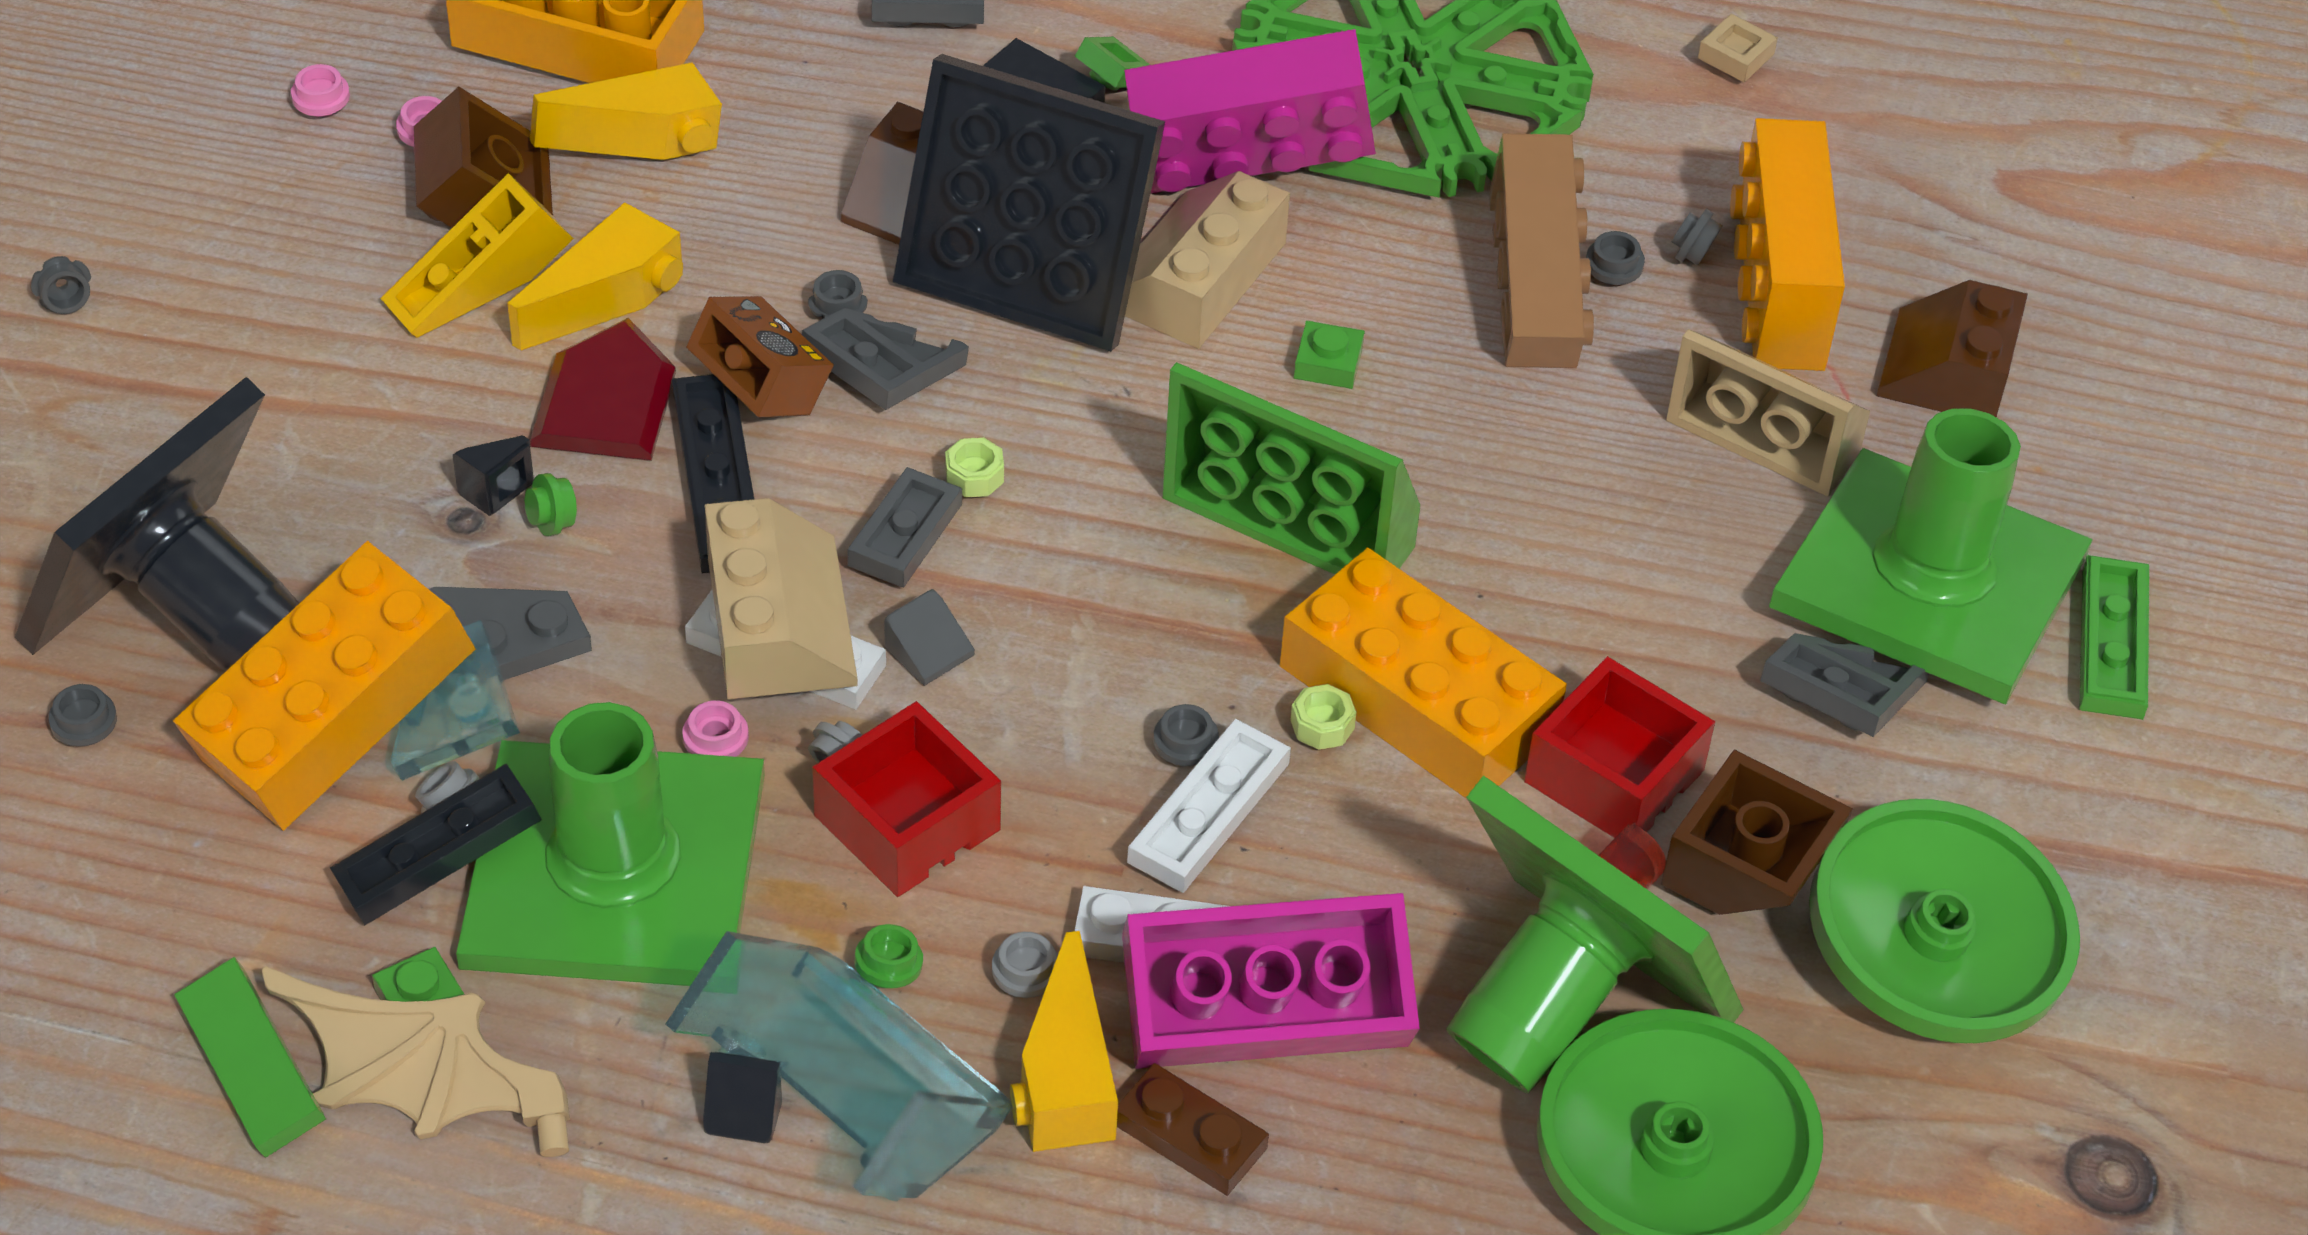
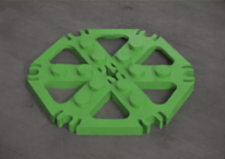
M1251 0L1246 3V9L1242 10L1240 28H1236L1234 31L1232 51L1356 29L1371 126L1373 128L1399 110L1422 162L1412 168L1398 167L1392 162L1359 157L1349 162L1334 161L1309 166V171L1440 198L1441 187L1443 192L1449 197L1456 196L1458 179L1470 180L1477 192L1484 191L1486 175L1491 182L1493 179L1498 154L1483 146L1464 104L1531 117L1538 123L1539 127L1530 134L1570 135L1581 127V121L1584 120L1586 105L1591 95L1594 74L1557 0H1455L1426 20H1424L1415 0H1350L1361 26L1291 12L1308 0ZM1520 28L1532 29L1541 35L1555 66L1484 51L1514 30ZM1404 54L1406 55L1408 62H1404ZM1416 68H1420V75H1418Z

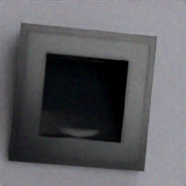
M523 435L467 447L453 454L458 493L488 516L496 513L533 484L534 475L530 440Z
M711 1052L708 1060L703 1114L704 1132L713 1136L769 1143L773 1139L782 1105L780 1063L760 1058Z

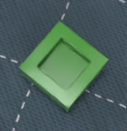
M1114 36L1085 37L1075 54L1077 59L1091 69L1089 72L1090 77L1111 90L1127 87L1125 69L1150 65Z
M1306 320L1295 361L1294 379L1353 389L1362 354L1365 331Z
M436 947L372 974L375 992L380 1000L400 1002L433 1001L465 995Z

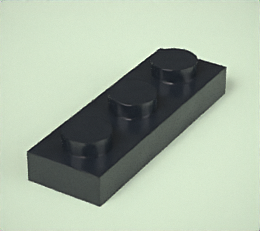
M506 763L333 865L330 869L365 926L540 822L542 819L533 802Z

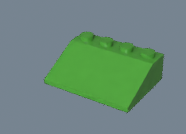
M1178 362L1170 369L1163 499L1332 574L1338 573L1366 548H1370L1397 568H1401L1416 545L1421 506L1403 459Z

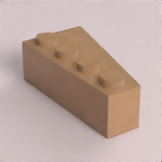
M1502 133L1489 193L1490 211H1495V223H1493L1492 228L1494 248H1499L1496 271L1498 289H1509V292H1503L1500 308L1506 367L1577 368L1583 345H1592L1593 310L1583 309L1582 294H1588L1590 289L1589 258H1580L1579 243L1586 242L1587 210L1586 208H1577L1576 193H1582L1584 160L1583 158H1574L1573 135Z

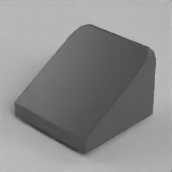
M934 589L925 592L885 618V648L924 686L975 655V649L943 598Z

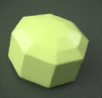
M984 437L960 439L945 452L946 481L961 487L962 496L964 497L989 496L1004 483L1002 448Z
M1325 684L1302 690L1292 704L1290 721L1297 740L1321 750L1343 746L1355 729L1356 710L1350 694Z

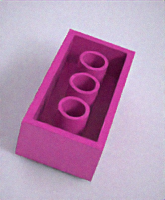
M1356 29L1124 70L1130 111L1165 121L1151 193L1181 191L1187 187L1207 184L1237 171L1250 176L1277 171L1291 172L1301 167L1334 161L1349 162L1358 157L1376 154Z
M1403 893L1127 914L1122 932L1135 1069L1150 1068L1154 1063L1165 1067L1408 1047L1420 1029Z

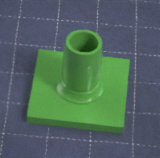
M1949 409L1937 413L1927 422L1911 467L1862 448L1775 586L1769 607L1859 645L1872 648L1876 652L1910 666L1915 665L1925 669L1927 673L2006 705L2086 560L2093 539L2008 506L2007 503L2012 490L2021 447L2016 433L2004 421L1989 413L1974 409Z
M611 702L587 704L570 711L556 724L550 737V744L501 740L495 770L507 763L533 802L542 820L476 859L456 952L459 970L731 989L764 783V759L657 751L653 730L644 716L628 706Z
M1483 775L1466 798L1514 881L1541 900L1538 903V912L1534 915L1530 914L1469 992L1447 1026L1446 1031L1459 1045L1496 1075L1522 1092L1529 1094L1551 1070L1558 1058L1571 1045L1618 984V975L1622 972L1626 973L1633 965L1699 1012L1714 1015L1733 1023L1736 1021L1744 1009L1708 931Z

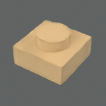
M1731 13L1701 41L1698 59L1745 83L1775 54L1778 37Z

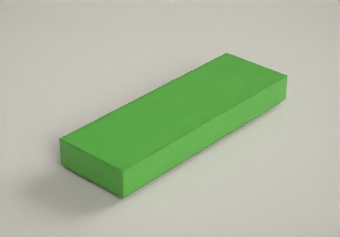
M2087 555L2082 569L2079 710L2143 720L2148 708L2149 564Z
M235 957L174 994L252 1142L265 1158L326 1120L324 1113L245 969Z

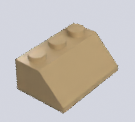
M1241 171L1186 191L1139 246L1125 317L1199 349L1286 244L1290 192Z
M1688 329L1682 336L1666 421L1828 497L1861 451L1870 410L1709 336Z
M770 498L705 504L708 561L727 699L858 686L834 535Z

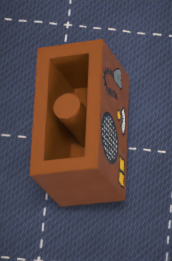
M762 296L709 297L686 346L757 417L810 415L834 366Z

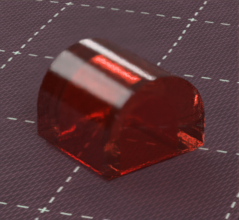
M1635 823L1631 826L1628 824L1598 855L1647 890L1664 873L1666 864L1664 852L1651 835Z

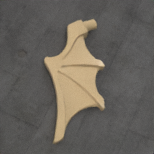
M263 967V978L269 993L288 1001L301 1011L312 1023L323 1045L326 1062L325 1079L322 1089L313 1093L320 1107L337 1109L344 1105L356 1103H375L390 1106L407 1114L415 1121L417 1126L414 1132L421 1140L437 1137L443 1127L471 1114L486 1111H513L522 1114L523 1122L526 1126H538L540 1154L542 1156L556 1157L569 1152L566 1121L570 1120L568 1098L559 1075L552 1071L512 1061L498 1054L485 1041L480 1032L479 1018L485 1001L479 995L469 993L453 998L412 1002L369 999L313 985L270 967Z

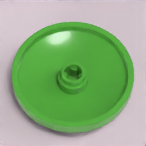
M1907 799L1884 803L1870 808L1854 817L1840 829L1825 851L1813 876L1809 897L1810 919L1815 939L1826 963L1843 986L1859 1002L1886 1021L1914 1034L1952 1043H1984L2021 1033L2037 1023L2051 1010L2071 980L2076 968L2080 949L2079 922L2074 903L2062 878L2049 860L2027 838L2002 821L1971 807L1934 799Z
M1651 1009L1636 1011L1617 1016L1589 1029L1578 1037L1555 1062L1543 1089L1537 1120L1539 1153L1550 1183L1571 1212L1599 1235H1780L1795 1221L1806 1206L1813 1191L1822 1161L1823 1127L1820 1113L1807 1083L1793 1064L1772 1044L1745 1027L1714 1015L1691 1010Z

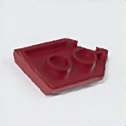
M629 318L556 353L530 438V446L652 461L673 386L672 378H675L676 367Z

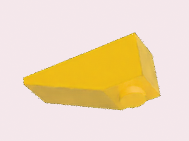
M693 62L534 94L530 141L534 147L666 160L717 148L722 103Z
M508 173L380 299L408 331L418 338L531 281L574 238L536 198Z
M624 202L507 303L512 346L522 351L646 308L663 292L671 290L683 275L680 232Z
M1080 931L1066 932L1022 1053L1021 1083L1010 1084L1011 1107L1015 1125L1028 1126L1033 1152L1116 1140L1118 1098Z

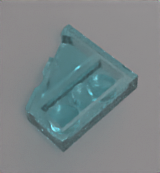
M481 620L463 627L476 650L466 657L457 668L400 721L391 763L402 781L520 733L489 634Z

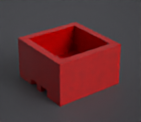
M1607 656L1532 733L1524 782L1632 849L1652 828L1655 817L1661 811L1665 813L1672 806L1675 795L1677 793L1683 794L1705 770L1715 721Z
M917 701L812 767L814 816L897 898L929 878V869L940 862L944 867L955 860V852L962 847L971 850L1001 830V780Z

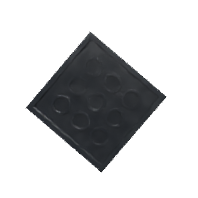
M940 54L932 62L893 282L1111 352L1120 342L1165 121Z
M245 377L54 532L15 634V638L32 655L124 579L135 581L138 584V591L205 656L225 672L299 604L283 583L215 517H208L205 514L207 510L216 504L265 396L249 378Z

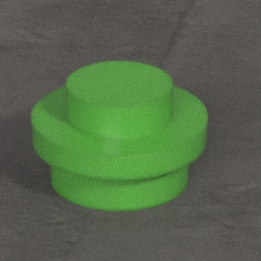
M551 473L536 475L532 488H528L525 492L524 504L527 518L533 526H538L544 536L558 535L563 528L572 527L576 520L577 504L573 487L565 477L555 478Z
M884 924L872 928L858 943L854 964L859 975L867 982L882 988H900L911 984L919 977L923 965V953L916 937L908 929L898 925Z

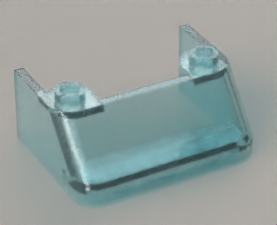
M726 931L665 1023L675 1033L713 1038L721 1045L718 1052L779 1062L781 1077L865 1148L859 1157V1161L865 1169L853 1185L862 1195L883 1196L892 1201H899L900 1198H918L993 1135L1013 1108L1011 1101L998 1088L873 984L864 980L855 969L835 955L815 946Z

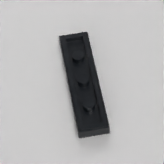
M714 374L672 378L673 395L701 573H710L705 504L754 500L737 396Z

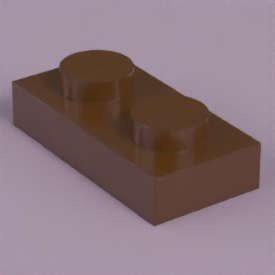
M1156 1063L1148 1069L1118 1104L1117 1128L1226 1196L1231 1193L1268 1148V1132Z

